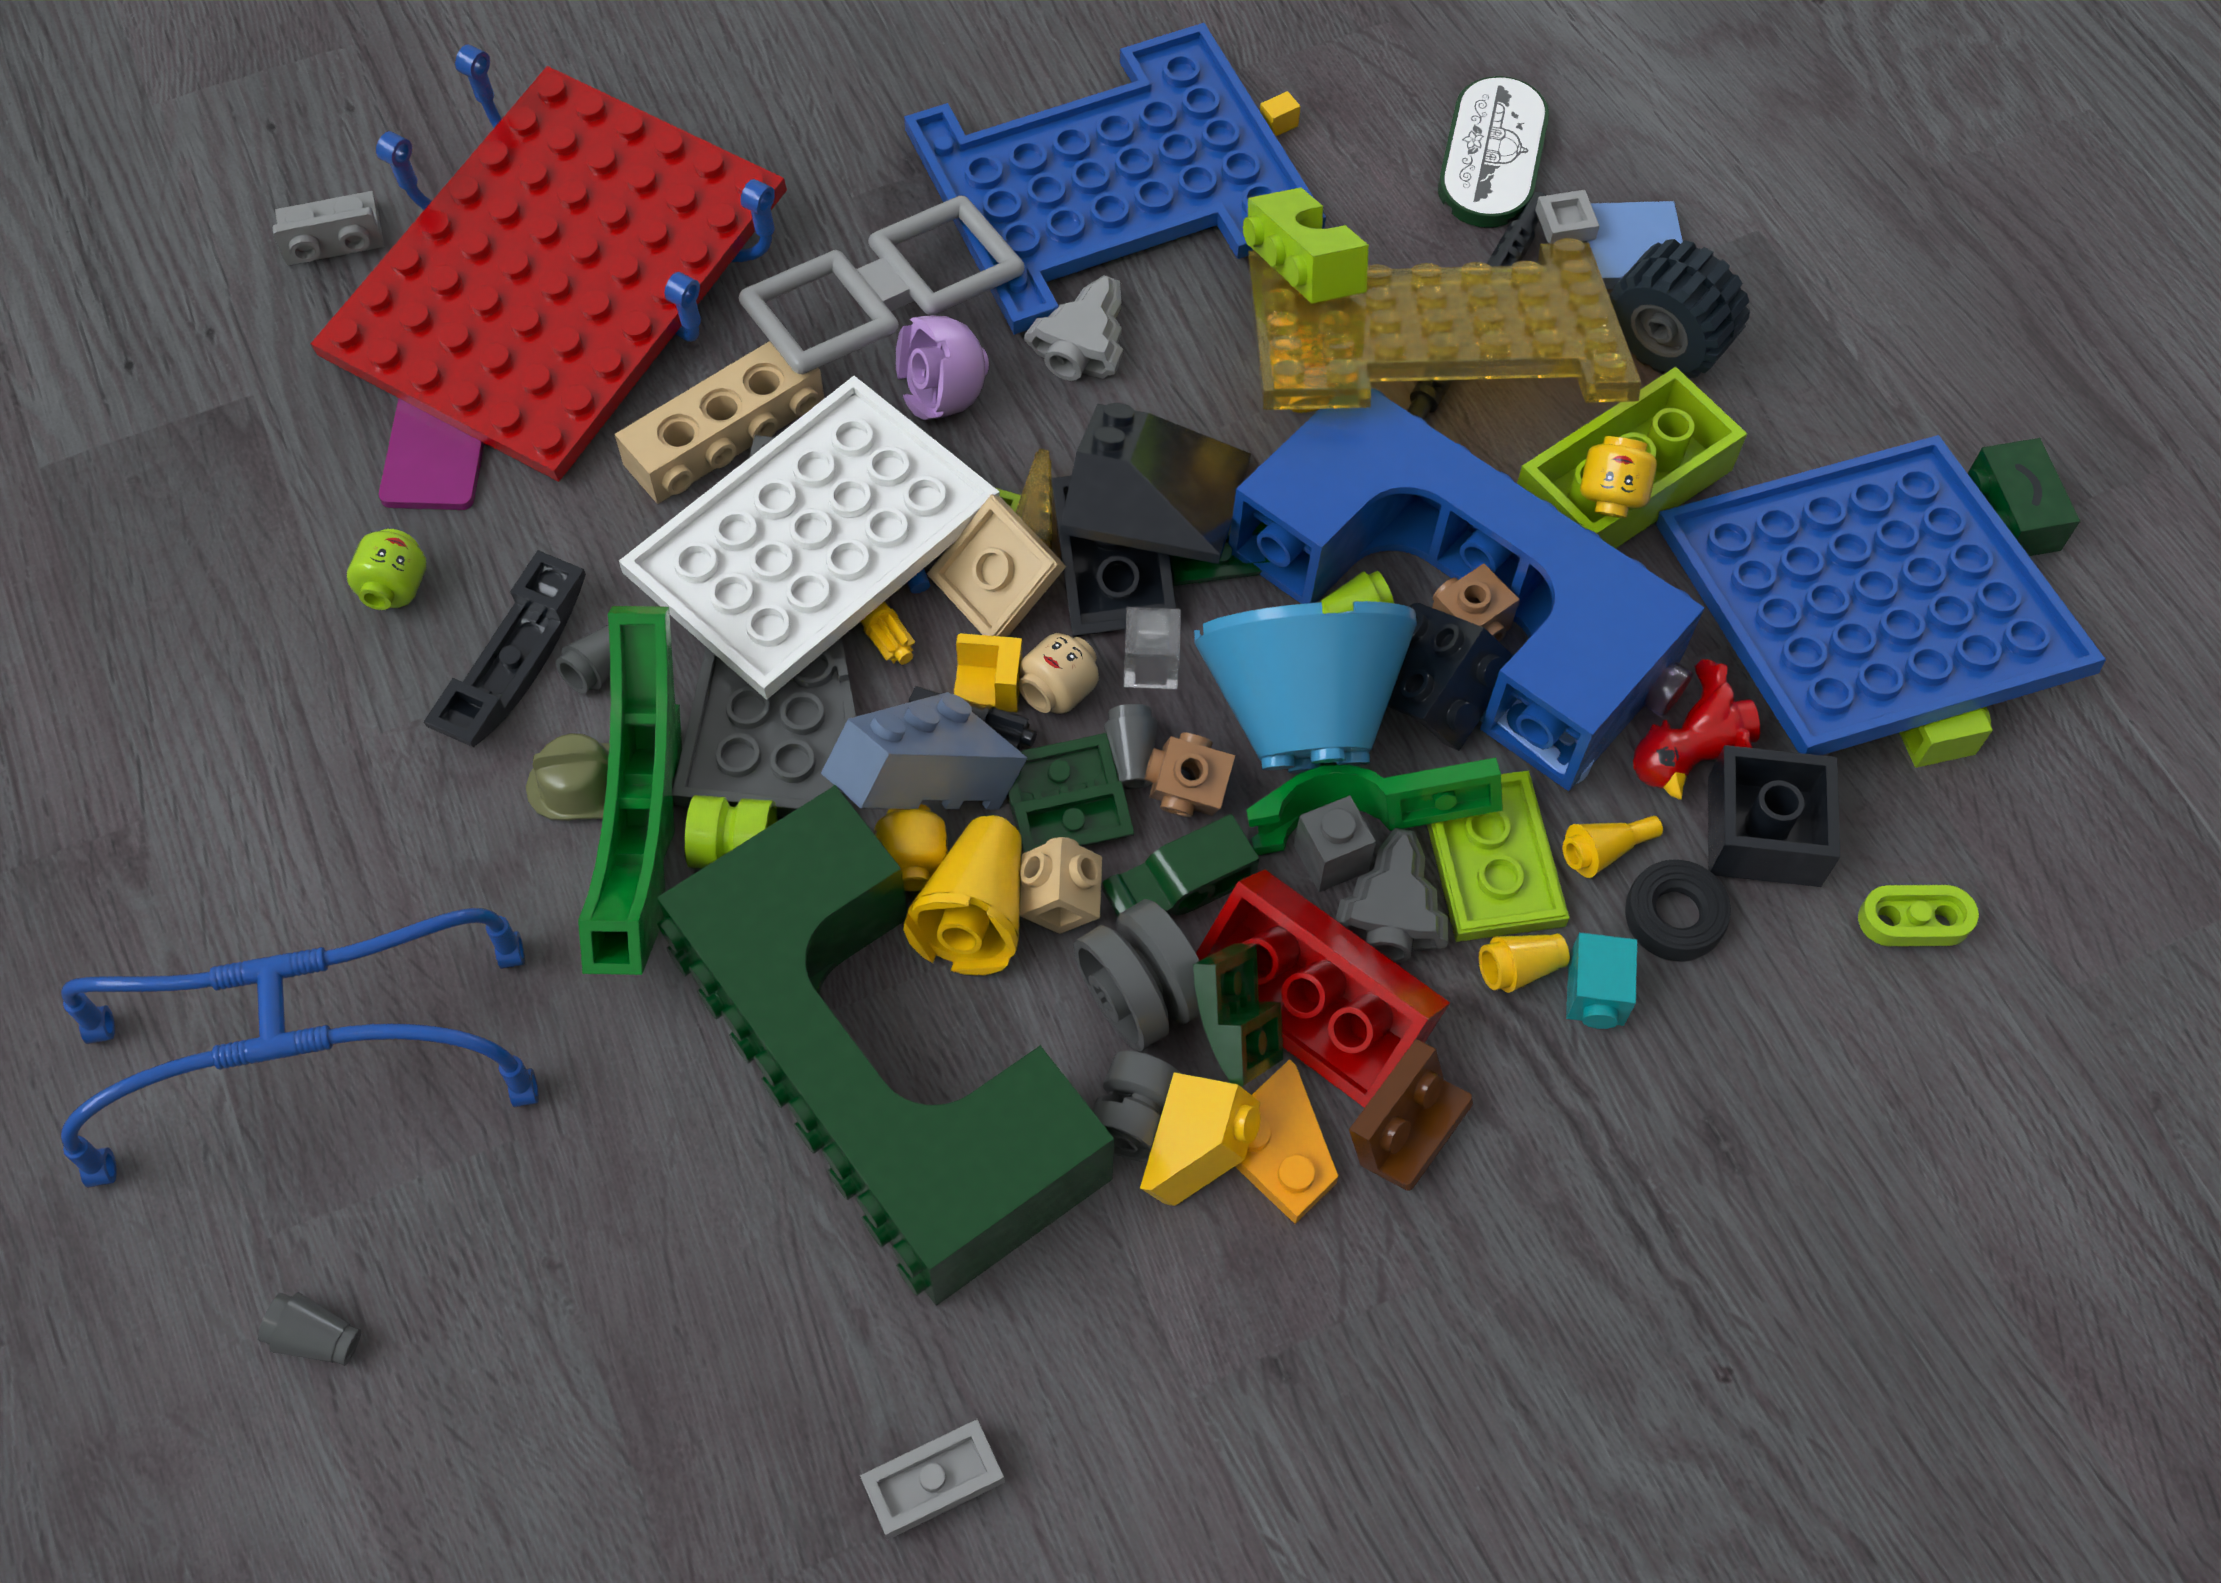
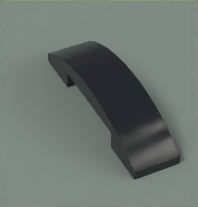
M537 550L510 591L515 602L463 682L452 678L424 720L426 727L471 747H475L501 724L528 691L556 646L581 591L586 576L583 568Z

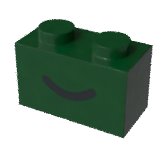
M2041 438L1981 448L1967 474L2028 556L2061 551L2080 523V519Z

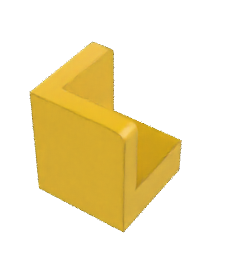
M958 634L956 641L958 666L954 695L984 706L992 705L1006 712H1018L1020 695L1018 686L1020 680L1019 666L1023 659L1022 638Z

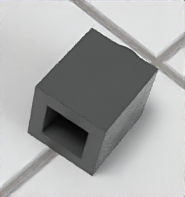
M1347 796L1300 815L1294 848L1318 892H1321L1369 872L1376 840L1351 796Z

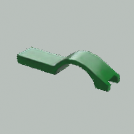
M1496 757L1382 778L1374 771L1350 764L1323 765L1299 773L1246 809L1249 827L1258 826L1259 833L1251 838L1253 849L1257 855L1284 851L1288 836L1298 826L1300 815L1347 796H1351L1359 811L1379 819L1389 831H1393L1394 828L1404 829L1503 811L1501 772Z

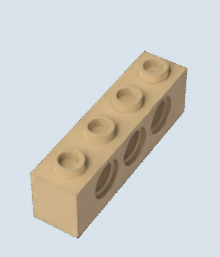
M769 341L615 433L623 465L652 499L659 504L672 495L684 492L693 482L714 469L722 468L729 464L735 456L752 447L754 435L772 437L776 431L802 417L825 399L821 372L819 368H816L805 374L795 373Z

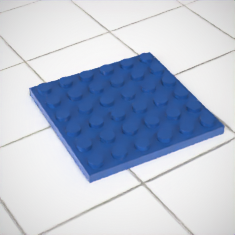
M1939 435L1659 512L1657 528L1798 753L1812 755L1828 754L2099 674L2106 661L2105 657Z

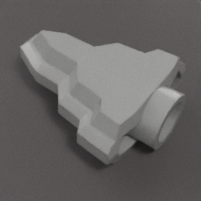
M1103 275L1084 287L1075 302L1059 304V307L1049 317L1037 318L1024 334V341L1033 348L1037 355L1044 358L1045 365L1054 375L1064 380L1074 381L1079 379L1082 373L1102 379L1107 375H1114L1123 356V348L1118 344L1122 334V327L1116 320L1121 310L1120 281Z

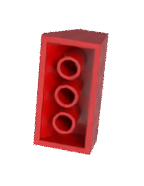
M1266 869L1238 881L1196 952L1200 961L1234 943L1257 944L1259 1001L1281 1002L1283 1048L1364 1108L1415 1039L1423 1043L1426 1042L1450 1005V1002Z

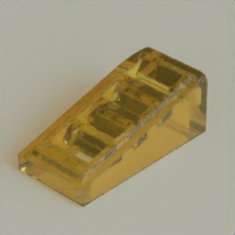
M1039 448V451L1035 453L1016 514L1052 550L1051 459L1049 458V450Z

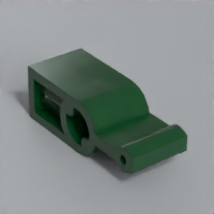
M1229 814L1160 847L1148 857L1145 863L1122 874L1110 876L1101 882V889L1117 916L1143 899L1156 902L1168 914L1183 915L1231 893L1238 881L1257 873L1259 857L1234 816Z

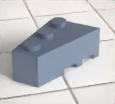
M946 692L849 718L821 774L832 784L836 785L840 791L860 808L918 809L922 800H943L941 804L945 809H960L963 801H983L982 805L985 809L999 810L1024 766L1027 757L975 715L967 701L957 695Z

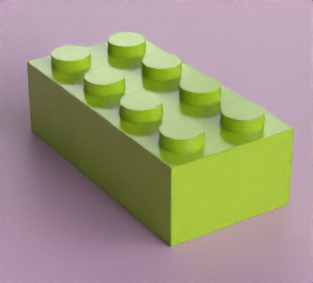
M1674 367L1522 465L1517 484L1541 500L1548 501L1559 512L1585 529L1595 532L1603 541L1616 549L1658 520L1660 511L1682 505L1731 472L1747 433L1677 367ZM1605 436L1622 437L1645 442L1648 444L1646 452L1651 453L1657 460V469L1649 503L1642 508H1629L1627 518L1595 513L1596 502L1586 499L1580 492L1587 453L1592 446L1603 444Z

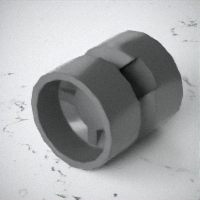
M1120 1051L1115 1054L1103 1082V1089L1108 1095L1097 1098L1092 1109L1113 1136L1115 1155L1129 1160L1148 1162L1173 1073L1182 1074L1167 1062L1136 1051Z

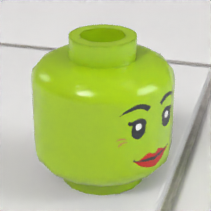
M396 529L376 531L365 535L358 543L347 569V582L353 592L359 596L360 601L370 608L386 610L388 608L406 606L416 596L426 571V557L416 540L409 534Z

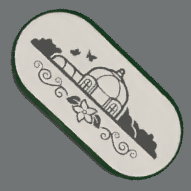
M1504 76L1486 77L1466 86L1457 98L1439 177L1438 194L1442 203L1444 204L1446 201L1447 205L1452 208L1451 214L1460 221L1488 228L1506 225L1509 219L1517 215L1519 218L1534 193L1549 120V109L1540 92L1526 82Z

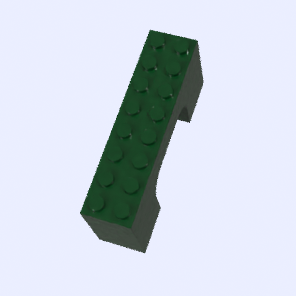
M836 785L657 897L664 919L658 922L657 925L670 945L666 949L671 959L685 977L692 973L700 986L697 992L711 1015L716 1020L721 1016L724 1017L732 1030L729 1034L730 1039L743 1059L748 1064L753 1060L756 1061L764 1074V1077L761 1078L762 1083L778 1107L782 1108L788 1104L797 1120L794 1123L795 1129L808 1149L813 1154L822 1149V1153L831 1167L827 1170L828 1174L843 1197L849 1200L856 1195L857 1202L865 1213L861 1217L862 1221L877 1244L882 1248L889 1242L891 1243L892 1249L900 1262L896 1267L905 1283L916 1296L925 1291L937 1306L1113 1179V1136L1041 1045L964 1098L941 1105L919 1104L901 1097L888 1087L820 997L819 992L823 982L836 966L904 922L907 915L900 866Z

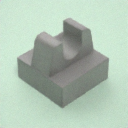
M1585 190L1538 197L1535 211L1549 246H1555L1556 254L1576 252L1581 241L1596 239L1599 223Z

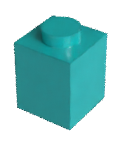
M1579 932L1571 949L1568 964L1566 1019L1579 1020L1586 1026L1596 1029H1608L1616 1025H1625L1636 1004L1637 939Z

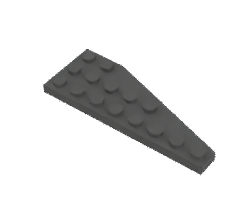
M754 435L750 457L775 437ZM842 638L837 640L767 700L707 647L705 648L672 792L675 806L689 807L694 795L725 797L731 807H736L742 798L773 800L777 807V817H785L834 786L821 772L847 720L856 717Z

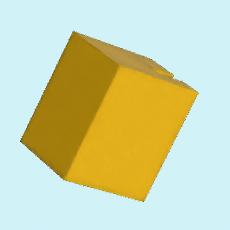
M1287 91L1260 103V112L1274 135L1278 136L1298 127L1301 106Z

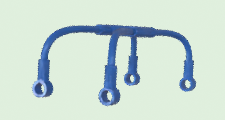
M464 45L456 56V69L468 77L476 100L482 104L494 128L502 118L494 104V91L487 74L490 67V56L488 53L472 45ZM385 132L376 145L377 157L390 164L399 187L404 189L409 197L420 208L425 210L431 203V200L417 187L418 179L409 160L412 153L411 142L394 132ZM756 179L750 180L745 185L740 200L742 207L751 211L755 232L760 236L759 242L751 248L740 250L732 262L755 260L768 251L772 242L775 226L772 219L771 206L774 201L775 191L773 187ZM676 272L669 278L664 294L666 300L676 305L682 324L675 334L686 341L692 342L699 337V325L701 323L696 303L700 283L698 280L681 272Z
M468 908L445 913L366 941L327 951L325 948L319 947L318 949L314 948L312 950L308 949L219 965L218 967L214 966L210 969V972L173 976H101L70 980L64 984L61 990L62 999L64 1000L63 1006L78 1023L81 1037L86 1044L112 1040L115 1035L114 1018L109 1006L97 1007L84 994L86 992H157L213 987L214 990L218 991L257 984L259 1037L241 1040L240 1042L235 1041L233 1043L215 1045L212 1051L190 1055L144 1070L95 1094L81 1104L64 1123L61 1132L64 1155L79 1168L80 1177L85 1187L90 1188L114 1183L117 1169L112 1150L108 1147L96 1149L84 1137L78 1136L80 1128L88 1119L114 1101L151 1084L191 1071L212 1066L221 1070L249 1063L281 1059L299 1054L323 1051L325 1049L329 1050L333 1047V1044L352 1041L385 1039L420 1040L444 1043L473 1050L499 1064V1072L508 1086L509 1098L513 1107L536 1104L539 1102V1094L534 1070L532 1068L526 1069L519 1057L511 1055L498 1044L470 1033L443 1027L415 1024H368L330 1029L328 1025H323L316 1028L312 1027L310 1029L285 1032L283 979L326 971L330 965L372 955L441 930L469 923H482L486 925V931L494 945L500 969L525 964L521 935L519 931L513 932L505 917L498 916L495 912L483 908Z

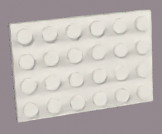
M852 376L620 559L619 564L625 576L659 606L669 607V613L676 621L767 700L956 542L989 496L993 494L1000 497V492L857 377Z

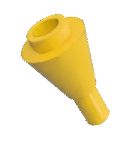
M1654 815L1629 824H1572L1566 831L1562 846L1563 855L1567 864L1586 878H1591L1630 851L1634 845L1660 837L1663 833V826L1660 819Z

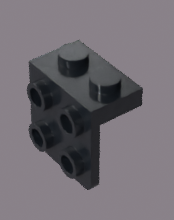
M1413 603L1409 607L1416 612L1417 624L1387 706L1415 718L1443 744L1460 751L1487 710L1499 671L1513 655L1484 627L1421 603Z

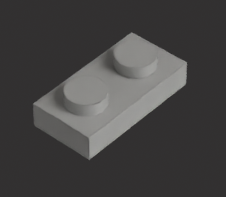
M978 1419L860 1475L887 1540L1005 1483L1004 1476Z

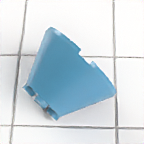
M1354 601V611L1327 614L1322 612V602L1263 608L1236 613L1203 623L1204 635L1200 634V630H1194V643L1261 761L1262 770L1288 769V773H1302L1320 767V763L1337 762V765H1366L1370 763L1369 752L1372 750L1417 624L1414 609L1400 604Z

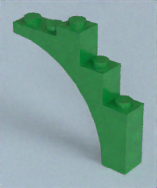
M612 606L608 612L611 707L607 786L596 863L588 895L578 919L583 974L642 975L660 930L657 923L664 919L657 897L666 892L663 860L675 833L672 779L679 765L682 752L680 705L675 704L669 607Z

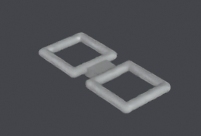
M960 195L872 233L868 243L870 248L879 257L874 262L856 269L841 251L832 250L743 289L739 294V302L791 369L797 374H805L895 333L899 323L891 312L915 301L927 315L938 314L1021 276L1024 273L1025 265L966 196ZM960 218L999 264L937 292H933L895 245ZM834 273L872 321L803 351L765 302Z

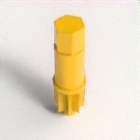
M885 601L860 621L864 626L865 634L871 638L886 661L890 659L894 664L898 660L901 665H904L913 659L912 651L914 650L911 646L915 643V640L898 618V614L893 609H890Z

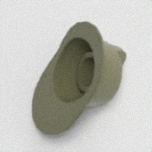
M569 733L559 736L546 744L540 753L533 756V769L529 774L526 784L528 802L534 810L550 820L603 819L609 743H599L596 739L585 734Z

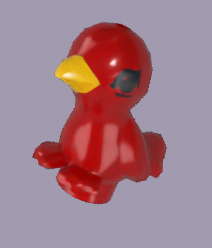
M1701 659L1694 666L1702 686V695L1688 712L1681 729H1672L1666 719L1663 720L1661 726L1653 724L1647 735L1640 740L1633 756L1634 770L1642 782L1648 786L1665 789L1671 797L1680 800L1682 799L1686 778L1695 764L1700 761L1717 759L1724 745L1753 748L1751 743L1757 742L1760 737V720L1755 703L1751 699L1734 701L1733 689L1727 683V665L1723 663L1717 664L1708 659Z

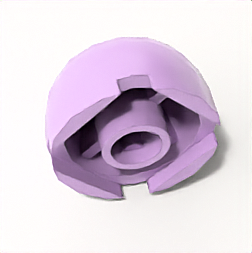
M935 315L909 319L913 324L901 328L896 346L898 379L907 378L908 387L913 394L903 395L906 405L914 416L923 420L943 418L964 411L974 403L983 387L984 379L989 369L986 351L981 347L979 340L968 326L947 316Z

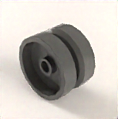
M1143 899L1120 913L1117 917V932L1100 925L1074 942L1075 960L1089 992L1104 1017L1131 1048L1141 1052L1169 1034V1018L1185 1025L1200 1016L1193 972V964L1198 962L1199 959L1181 929L1156 902Z

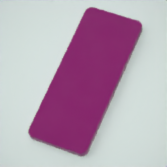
M398 398L378 494L382 505L387 508L466 510L470 508L475 499L485 443Z

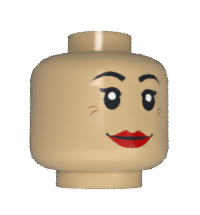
M1061 633L1047 636L1020 663L1018 686L1022 696L1039 712L1063 714L1071 711L1095 688L1099 680L1098 667L1095 663L1097 659L1095 651L1089 643L1079 637L1072 638Z

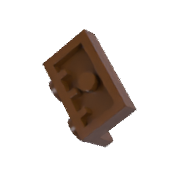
M1415 1039L1349 1129L1360 1165L1407 1191L1415 1187L1473 1106V1099L1470 1093L1444 1080L1435 1048Z

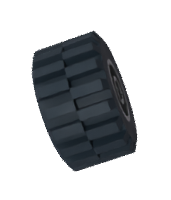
M1675 239L1665 240L1663 244L1657 242L1652 245L1614 286L1608 298L1611 305L1607 310L1608 317L1614 321L1611 327L1615 335L1620 336L1622 339L1621 344L1627 351H1631L1636 356L1635 359L1642 364H1648L1654 371L1660 374L1677 367L1688 378L1698 377L1701 372L1705 374L1710 370L1746 327L1745 323L1750 315V310L1746 307L1749 303L1747 293L1740 288L1743 283L1739 276L1732 274L1729 270L1730 265L1723 259L1720 261L1713 256V251L1706 247L1702 249L1697 248L1694 242L1687 240L1680 244Z

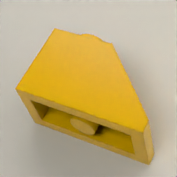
M1174 1072L1140 1189L1164 1204L1176 1206L1244 1161L1249 1143L1254 1141L1260 1128L1261 1117L1259 1107L1261 1102L1238 1084Z

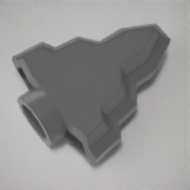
M1394 828L1377 851L1374 870L1358 877L1353 896L1341 899L1335 919L1395 963L1409 960L1412 957V951H1432L1446 948L1448 945V916L1438 910L1437 889L1424 878L1425 855L1415 831Z

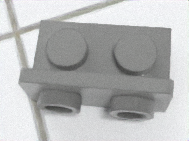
M373 191L275 209L277 224L272 227L273 236L287 266L385 247L378 204Z

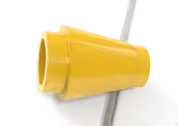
M1558 933L1552 935L1495 936L1491 939L1490 944L1483 945L1479 951V967L1485 983L1492 990L1502 989L1507 993L1513 992L1559 968L1566 967L1570 959L1568 945L1563 936Z

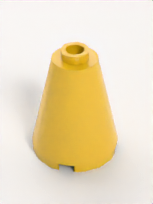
M995 815L973 819L908 908L903 928L909 944L924 959L931 963H934L937 955L953 962L951 968L953 972L964 975H988L1000 972L1006 968L1010 958L1017 951L1019 945L1022 838L1019 831L1007 819Z

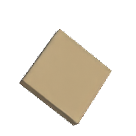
M991 494L976 512L957 541L947 548L927 575L982 635L1008 637L1066 568V565L1001 497Z

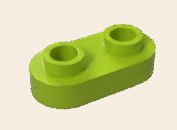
M1951 885L1880 886L1869 893L1858 912V922L1864 934L1875 943L1883 946L1957 945L1968 937L1977 925L1979 918L1978 908L1973 898L1964 890ZM1878 915L1889 917L1893 921L1894 926L1884 923ZM1935 915L1945 917L1949 921L1950 926L1939 923Z

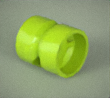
M694 795L688 808L685 828V857L687 866L702 869L776 823L778 818L775 801L742 798L736 807H731L725 797Z

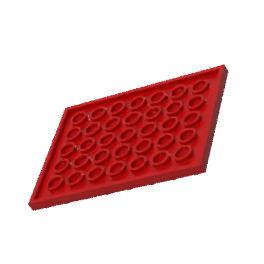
M546 66L310 344L317 356L560 482L682 326L676 305L665 298L664 292L669 278L674 273L681 272L698 280L700 283L699 295L696 299L698 305L755 232L751 211L741 205L740 199L745 185L750 180L756 179L773 187L775 197L771 206L772 210L787 191L785 180L775 173Z

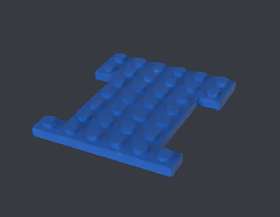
M1205 23L1121 48L1120 64L1132 83L965 135L948 103L904 116L905 131L942 201L945 202L960 195L966 196L1024 262L1025 270L1021 276L990 290L1014 335L1028 330L1037 318L1049 317L1059 307L1046 283L1048 281L1216 225L1236 258L1240 259L1257 253L1247 245L1243 234V221L1248 217V198L1301 187L1313 197ZM1324 213L1322 229H1325L1326 216ZM960 218L953 220L980 272L999 264Z

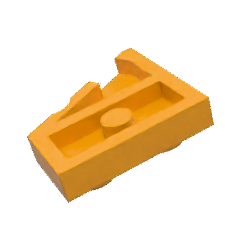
M1289 1059L1252 1094L1253 1097L1261 1102L1259 1107L1261 1117L1260 1128L1254 1141L1249 1143L1245 1160L1235 1167L1296 1224L1336 1185L1338 1174L1298 1069Z

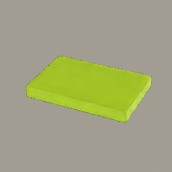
M1529 770L1501 774L1503 811L1427 824L1456 942L1566 927L1569 921V914Z

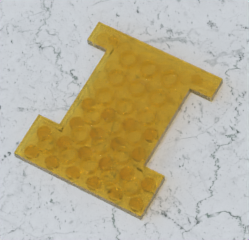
M1563 238L1552 244H1540L1539 264L1533 261H1519L1512 266H1490L1482 262H1470L1462 267L1441 268L1435 264L1421 263L1412 268L1391 269L1380 264L1368 265L1367 292L1313 304L1292 287L1256 251H1248V273L1263 410L1370 408V382L1577 377L1585 403L1639 401L1641 380L1590 244L1583 243L1577 239Z

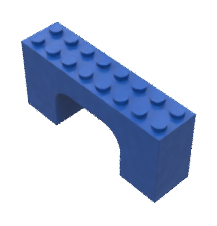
M1355 376L1236 488L1229 537L1232 555L1244 563L1265 561L1266 557L1270 562L1253 563L1262 571L1259 575L1301 604L1316 603L1356 562L1367 555L1380 551H1402L1416 555L1450 578H1457L1458 580L1484 563L1520 599L1513 621L1523 629L1529 639L1499 671L1480 730L1568 792L1580 780L1583 771L1593 760L1595 762L1678 668L1705 608L1694 601L1685 591L1668 584L1647 570L1641 562L1621 553L1603 541L1595 532L1585 529L1559 512L1554 505L1548 501L1541 500L1515 483L1510 476L1497 471L1471 454L1465 446L1453 442L1430 427L1421 417L1412 415L1388 399L1380 390L1371 388ZM1261 522L1267 525L1258 535H1252V532ZM1517 699L1522 702V703H1518V704H1515L1514 706H1512V705L1516 702ZM1507 712L1508 725L1516 734L1524 737L1529 743L1542 750L1555 746L1560 751V755L1557 758L1558 762L1564 766L1569 763L1565 774L1559 773L1499 725L1497 723L1498 720ZM1566 732L1578 740V742L1567 746L1559 738Z

